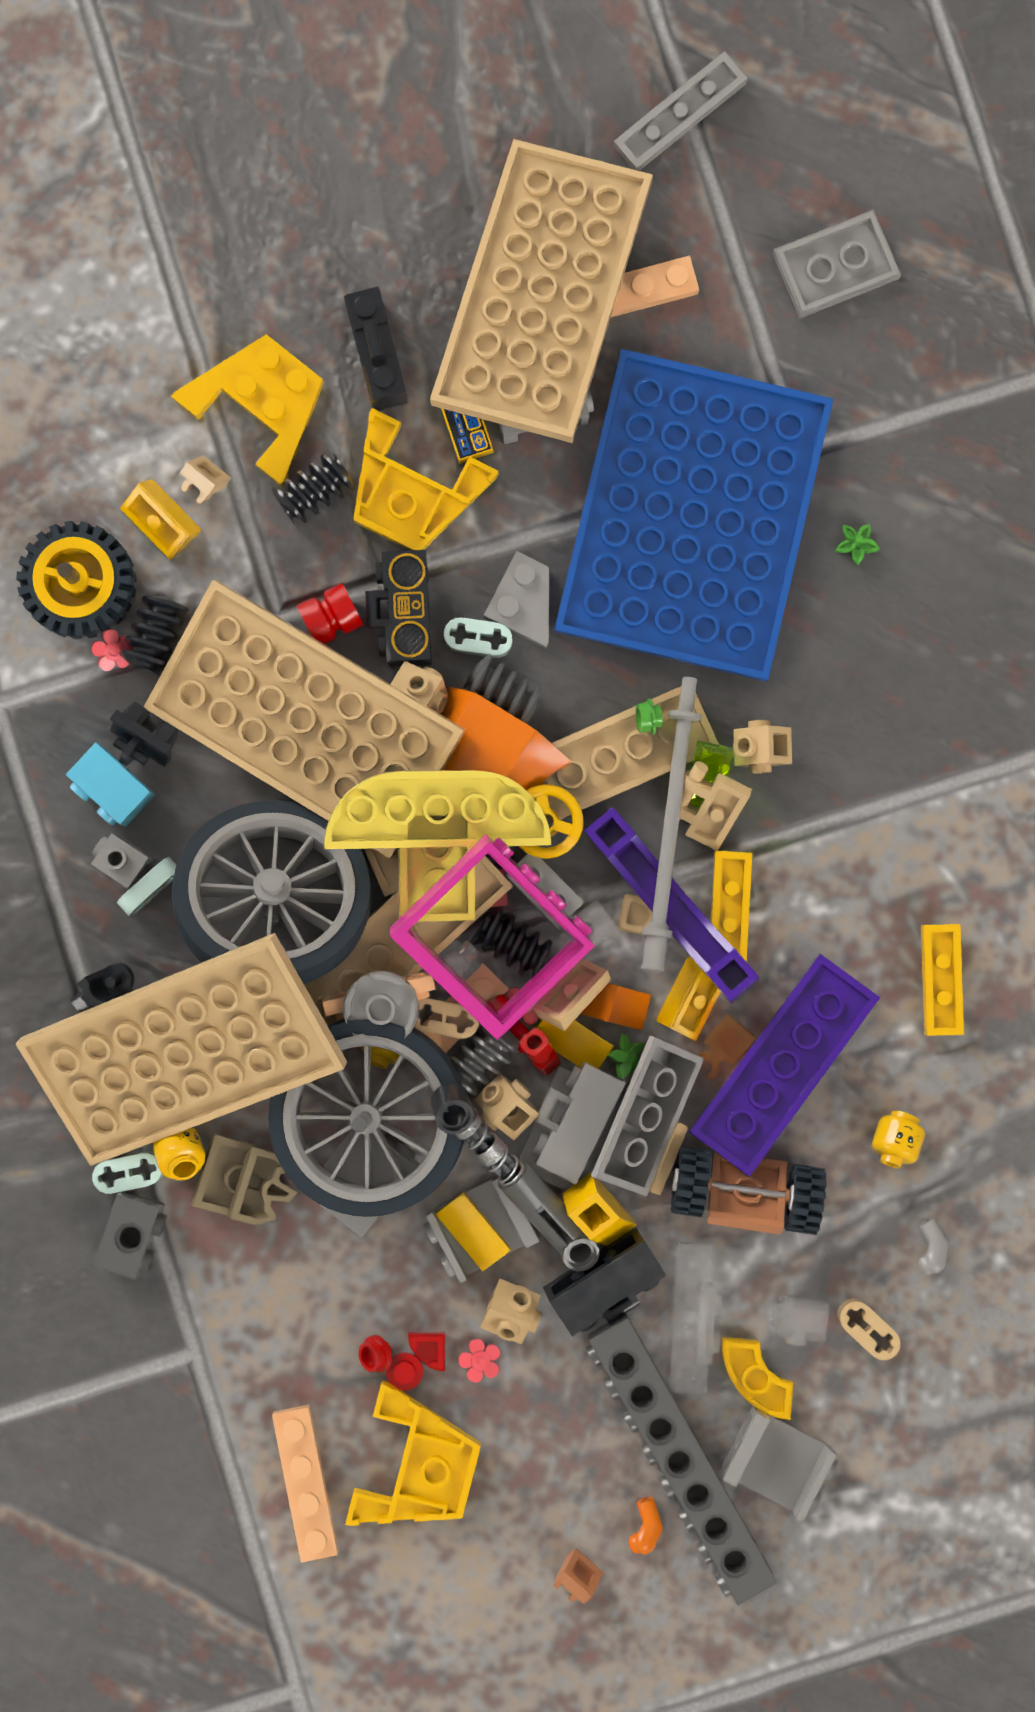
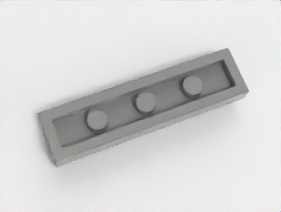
M724 51L615 139L613 147L631 169L640 171L745 86L748 78Z

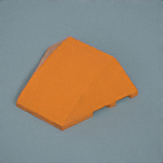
M449 687L448 702L441 715L466 729L443 771L477 770L493 772L515 781L525 790H528L534 786L543 785V781L571 763L564 754L536 729L475 692Z

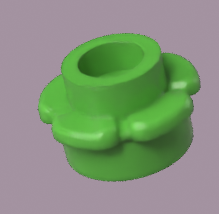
M647 699L646 703L636 704V723L639 733L649 732L651 735H654L656 727H662L663 724L660 705H654L651 699Z

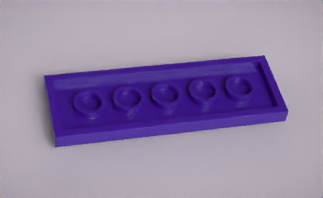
M819 954L695 1122L689 1133L750 1177L880 997L822 954Z

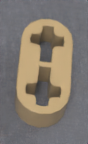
M432 998L419 1000V1010H422L425 1004H429L433 1013L443 1014L442 1021L429 1020L428 1025H422L421 1018L419 1017L414 1026L416 1029L459 1039L468 1038L477 1031L479 1022L460 1004ZM461 1011L468 1012V1019L473 1020V1026L466 1027L464 1032L457 1031L458 1026L456 1024L446 1022L447 1015L459 1017Z
M852 1298L841 1303L838 1308L837 1318L842 1328L873 1357L879 1360H889L897 1355L900 1350L899 1336L882 1318L859 1299ZM851 1308L854 1311H858L860 1308L863 1309L860 1316L868 1323L864 1329L856 1322H852L850 1325L847 1324L850 1319L846 1314ZM873 1330L883 1337L890 1334L887 1339L890 1347L886 1350L882 1347L875 1350L877 1342L869 1334Z

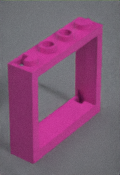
M485 834L389 930L391 938L498 1040L595 945L589 936L592 929L578 915L572 920L563 911L567 906L566 903L552 889L546 894L537 885L541 880L539 876L526 863L520 868L510 858L514 854L513 850L500 837L493 841ZM487 853L573 937L562 950L498 1011L494 1010L411 929Z

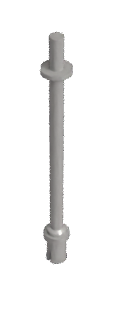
M693 677L682 678L679 709L671 710L668 714V717L676 720L677 724L652 919L647 924V927H643L642 935L646 937L641 969L664 972L668 939H672L673 931L669 930L666 920L691 724L702 719L701 714L693 712L697 679Z

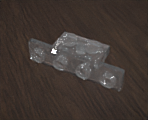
M682 1242L676 1244L669 1389L672 1393L706 1394L708 1364H712L713 1353H719L720 1332L714 1330V1316L721 1315L722 1298L721 1293H715L716 1288L712 1283L713 1246L711 1244Z

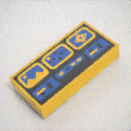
M441 408L459 464L467 462L469 456L476 459L494 453L483 419Z

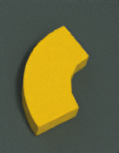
M722 1337L721 1347L724 1364L731 1381L739 1393L760 1411L773 1417L790 1420L793 1381L779 1377L767 1368L761 1357L759 1340Z

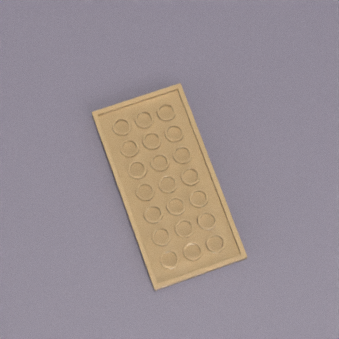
M513 139L431 394V406L573 443L650 191L652 174Z
M212 580L144 705V708L328 821L334 808L343 796L354 786L372 776L396 771H443L466 729L218 580ZM373 848L388 858H393L398 848Z
M275 933L27 1034L16 1043L17 1048L90 1166L343 1070L347 1064L346 1058Z

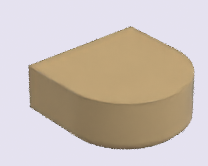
M624 894L617 930L641 934L643 927H647V924L651 922L652 912L638 896Z

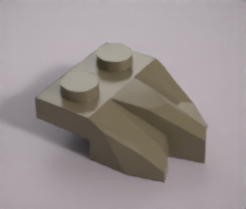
M213 1132L191 1205L227 1215L233 1220L257 1226L276 1220V1213L270 1207L271 1201L290 1203L298 1192L280 1182L279 1177L285 1171L274 1152L250 1142Z

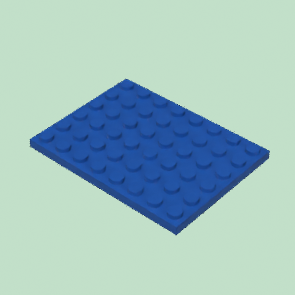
M621 349L554 632L767 682L833 398Z

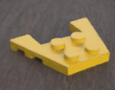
M266 334L178 389L171 397L177 404L199 420L220 393L224 392L278 435L256 462V466L283 487L285 485L284 480L289 476L288 472L293 459L297 455L300 447L299 443L306 425L308 426L324 382L321 377Z
M371 408L354 511V523L408 550H425L497 479L499 471L469 456L453 489H449L386 457L402 424L400 421Z
M382 1380L373 1417L410 1426L402 1462L392 1497L354 1488L345 1525L356 1526L364 1522L386 1524L392 1523L394 1520L414 1519L415 1522L462 1519L481 1442L389 1382Z

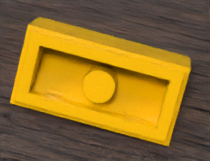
M152 479L138 483L120 507V510L169 560L173 559L201 531V528Z
M691 957L686 959L656 1021L696 1041L720 991Z
M541 1020L537 1027L547 1036L557 1053L580 1068L583 1062H586L599 1069L614 1047L576 1020L565 1031L544 1020Z
M464 1190L435 1214L482 1272L511 1251V1246Z

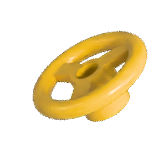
M538 785L529 788L526 791L533 798H536L544 815H548L553 819V825L549 828L551 837L557 832L566 834L568 837L562 843L553 847H519L529 855L543 859L555 858L567 853L578 842L583 830V814L579 803L571 793L555 785ZM547 796L556 797L567 805L572 815V824L561 821L558 813L549 808Z

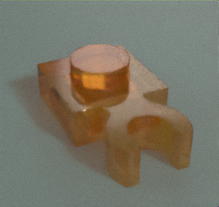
M729 1013L704 1039L703 1042L711 1049L697 1054V1056L704 1058V1060L712 1064V1070L706 1076V1079L709 1081L717 1076L722 1060H725L732 1066L756 1038L754 1034Z

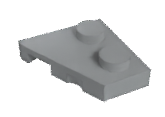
M516 551L484 614V618L503 624L511 632L546 649L549 644V567Z

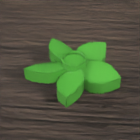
M870 524L863 525L859 528L858 532L850 526L843 525L842 532L846 540L838 545L835 552H851L852 561L859 566L865 553H874L879 551L880 548L874 540L868 539L871 533Z
M621 1034L620 1050H612L608 1055L610 1059L617 1062L616 1072L621 1079L627 1077L631 1070L636 1069L640 1060L637 1055L645 1044L641 1042L631 1044L626 1034Z

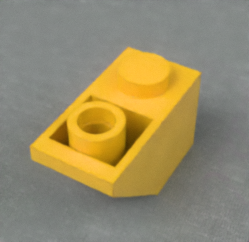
M592 1172L579 1180L577 1184L563 1192L562 1196L567 1215L591 1241L608 1246L637 1224L598 1179L591 1176Z

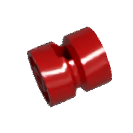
M343 583L324 591L323 601L310 598L296 605L311 636L324 645L335 639L337 630L348 634L363 626L362 620Z

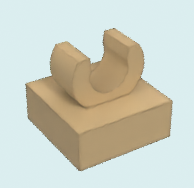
M204 455L186 462L180 472L186 478L182 483L181 490L184 492L189 491L194 485L200 489V495L196 500L199 504L209 500L212 494L223 490L231 479L230 476Z

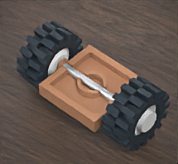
M680 1147L673 1176L671 1213L701 1218L704 1213V1206H706V1196L709 1193L707 1224L781 1235L783 1228L786 1229L785 1231L817 1235V1232H819L822 1212H824L825 1207L824 1199H826L825 1189L827 1181L825 1168L794 1164L792 1171H790L786 1189L787 1162L763 1158L751 1176L748 1177L715 1151L711 1161V1151Z

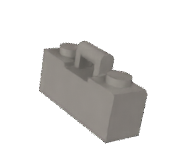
M583 1062L581 1068L573 1067L565 1083L566 1087L571 1088L568 1095L550 1087L538 1112L539 1115L534 1120L551 1129L548 1135L540 1134L532 1153L537 1155L535 1164L577 1184L626 1083ZM560 1101L568 1105L559 1123H556L551 1119Z

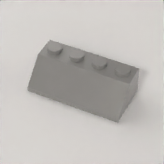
M649 1036L594 1167L592 1177L644 1196L648 1195L704 1058Z

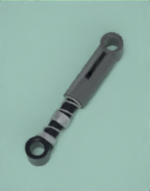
M454 1083L443 1084L438 1087L432 1094L431 1107L439 1129L447 1134H455L459 1139H465L469 1143L468 1149L475 1150V1157L484 1166H490L489 1172H495L499 1176L498 1187L561 1254L568 1268L574 1271H585L593 1267L599 1258L598 1245L596 1242L591 1241L567 1215L565 1204L526 1161H518L515 1155L508 1154V1148L495 1133L487 1131V1124L481 1121V1117L471 1105L468 1094L463 1087ZM449 1106H460L454 1112H445L446 1108ZM583 1243L577 1248H572L576 1244Z

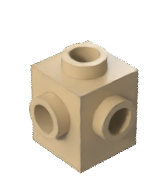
M404 661L391 682V685L439 714L446 707L448 692L442 675L433 668L425 666L422 669Z
M769 720L748 721V728L733 729L734 766L749 767L750 773L762 774L771 773L772 766L792 764L791 727L772 726Z
M501 1073L475 1098V1101L483 1110L479 1115L481 1119L493 1131L500 1129L513 1141L539 1115L528 1099L532 1094L527 1087L518 1079H515L513 1082L509 1081Z
M499 1278L489 1300L480 1328L497 1334L504 1340L522 1344L527 1332L535 1333L542 1312L536 1309L541 1295L528 1290L524 1286L515 1285Z

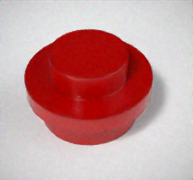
M372 1335L367 1337L364 1343L360 1345L358 1350L359 1360L367 1371L381 1373L390 1368L392 1349L389 1343L381 1336Z
M408 1352L394 1355L390 1368L386 1370L388 1382L402 1391L411 1390L416 1387L423 1375L421 1361L417 1356Z

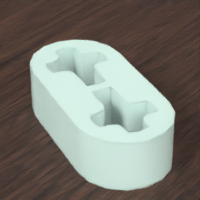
M455 618L450 620L444 629V640L447 646L452 651L484 657L491 654L493 658H500L505 656L512 647V634L505 625L469 618ZM458 626H464L467 634L476 635V640L466 638L463 639L462 644H456L455 637L450 636L451 631L456 632ZM494 631L501 632V638L507 640L506 644H500L498 650H493L491 643L481 641L480 637H493Z
M170 857L163 859L122 895L117 904L129 917L136 914L173 881L176 863Z
M141 1152L111 1158L99 1163L93 1171L92 1181L100 1192L112 1194L150 1186L158 1182L163 1174L157 1166L154 1152ZM143 1159H147L148 1164H155L156 1170L150 1174L151 1179H147L145 1173L134 1175L132 1173L133 1168L143 1165ZM107 1166H111L112 1172L125 1170V1177L116 1179L114 1186H110L109 1181H103L101 1175L107 1172Z

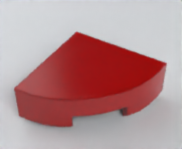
M408 1332L410 1348L419 1360L433 1370L445 1371V1332Z

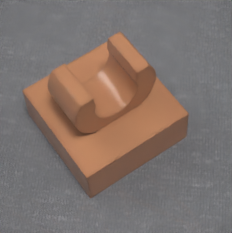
M575 1548L566 1556L553 1586L556 1589L561 1585L570 1592L568 1599L571 1602L579 1600L585 1604L593 1597L604 1572Z

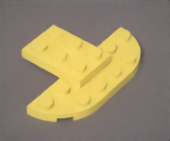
M477 770L396 771L372 776L354 786L343 796L329 818L324 837V849L398 848L400 918L485 834L493 841L500 837L508 846L551 845V835L546 817L537 801L520 784L505 776ZM475 866L418 922L475 920Z

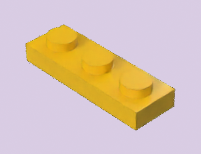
M714 851L711 923L747 962L752 853Z
M960 924L921 925L924 1035H964Z

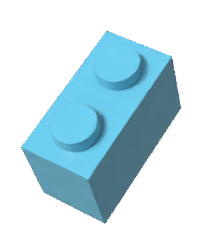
M97 742L66 774L73 781L70 788L84 801H87L89 798L94 800L100 806L96 812L111 826H114L117 822L127 827L156 796L127 767L119 763L115 756Z

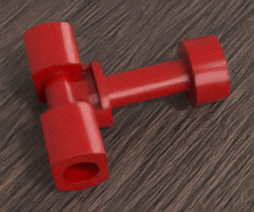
M500 994L488 1004L498 1011L510 999L505 994ZM520 1020L509 1029L520 1041L517 1050L520 1053H526L539 1073L548 1076L561 1064L559 1056L547 1036L541 1030L533 1028L530 1031Z

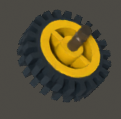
M73 521L64 522L65 526L59 527L57 524L49 526L50 532L45 534L41 531L36 535L39 540L34 545L29 542L25 547L28 551L26 558L20 557L19 564L22 566L21 572L17 571L16 580L21 585L17 589L19 596L24 600L22 604L38 623L59 636L65 638L69 636L73 639H82L83 636L88 638L98 637L97 633L111 629L110 626L116 622L119 625L124 619L121 617L125 610L129 612L132 607L130 599L136 595L134 582H137L136 573L132 568L134 566L132 559L126 553L125 548L111 534H108L97 525L93 527L88 522L80 521V524H75Z

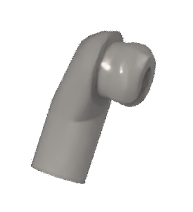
M930 1217L918 1224L928 1243L927 1253L919 1258L918 1265L920 1270L927 1275L933 1272L939 1273L945 1268L949 1250V1243L935 1217Z

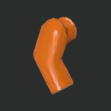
M652 1496L642 1498L636 1502L643 1524L639 1532L633 1533L628 1540L629 1548L635 1554L641 1553L646 1555L652 1552L663 1530L658 1509Z

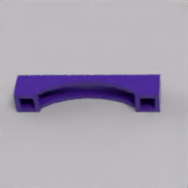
M612 807L584 831L592 843L652 912L659 862ZM672 878L666 920L669 930L673 931L672 936L729 1003L732 1004L759 981V976Z

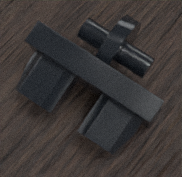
M133 702L123 713L116 710L110 717V720L113 722L110 732L118 736L113 746L122 751L119 763L128 766L133 760H136L144 766L150 757L165 767L171 760L172 747L178 737V730L164 721L159 724L153 733L144 728V724L150 718V713L137 702Z
M118 962L84 977L77 983L82 991L71 999V1003L81 1013L132 992L135 979L131 968L124 963Z

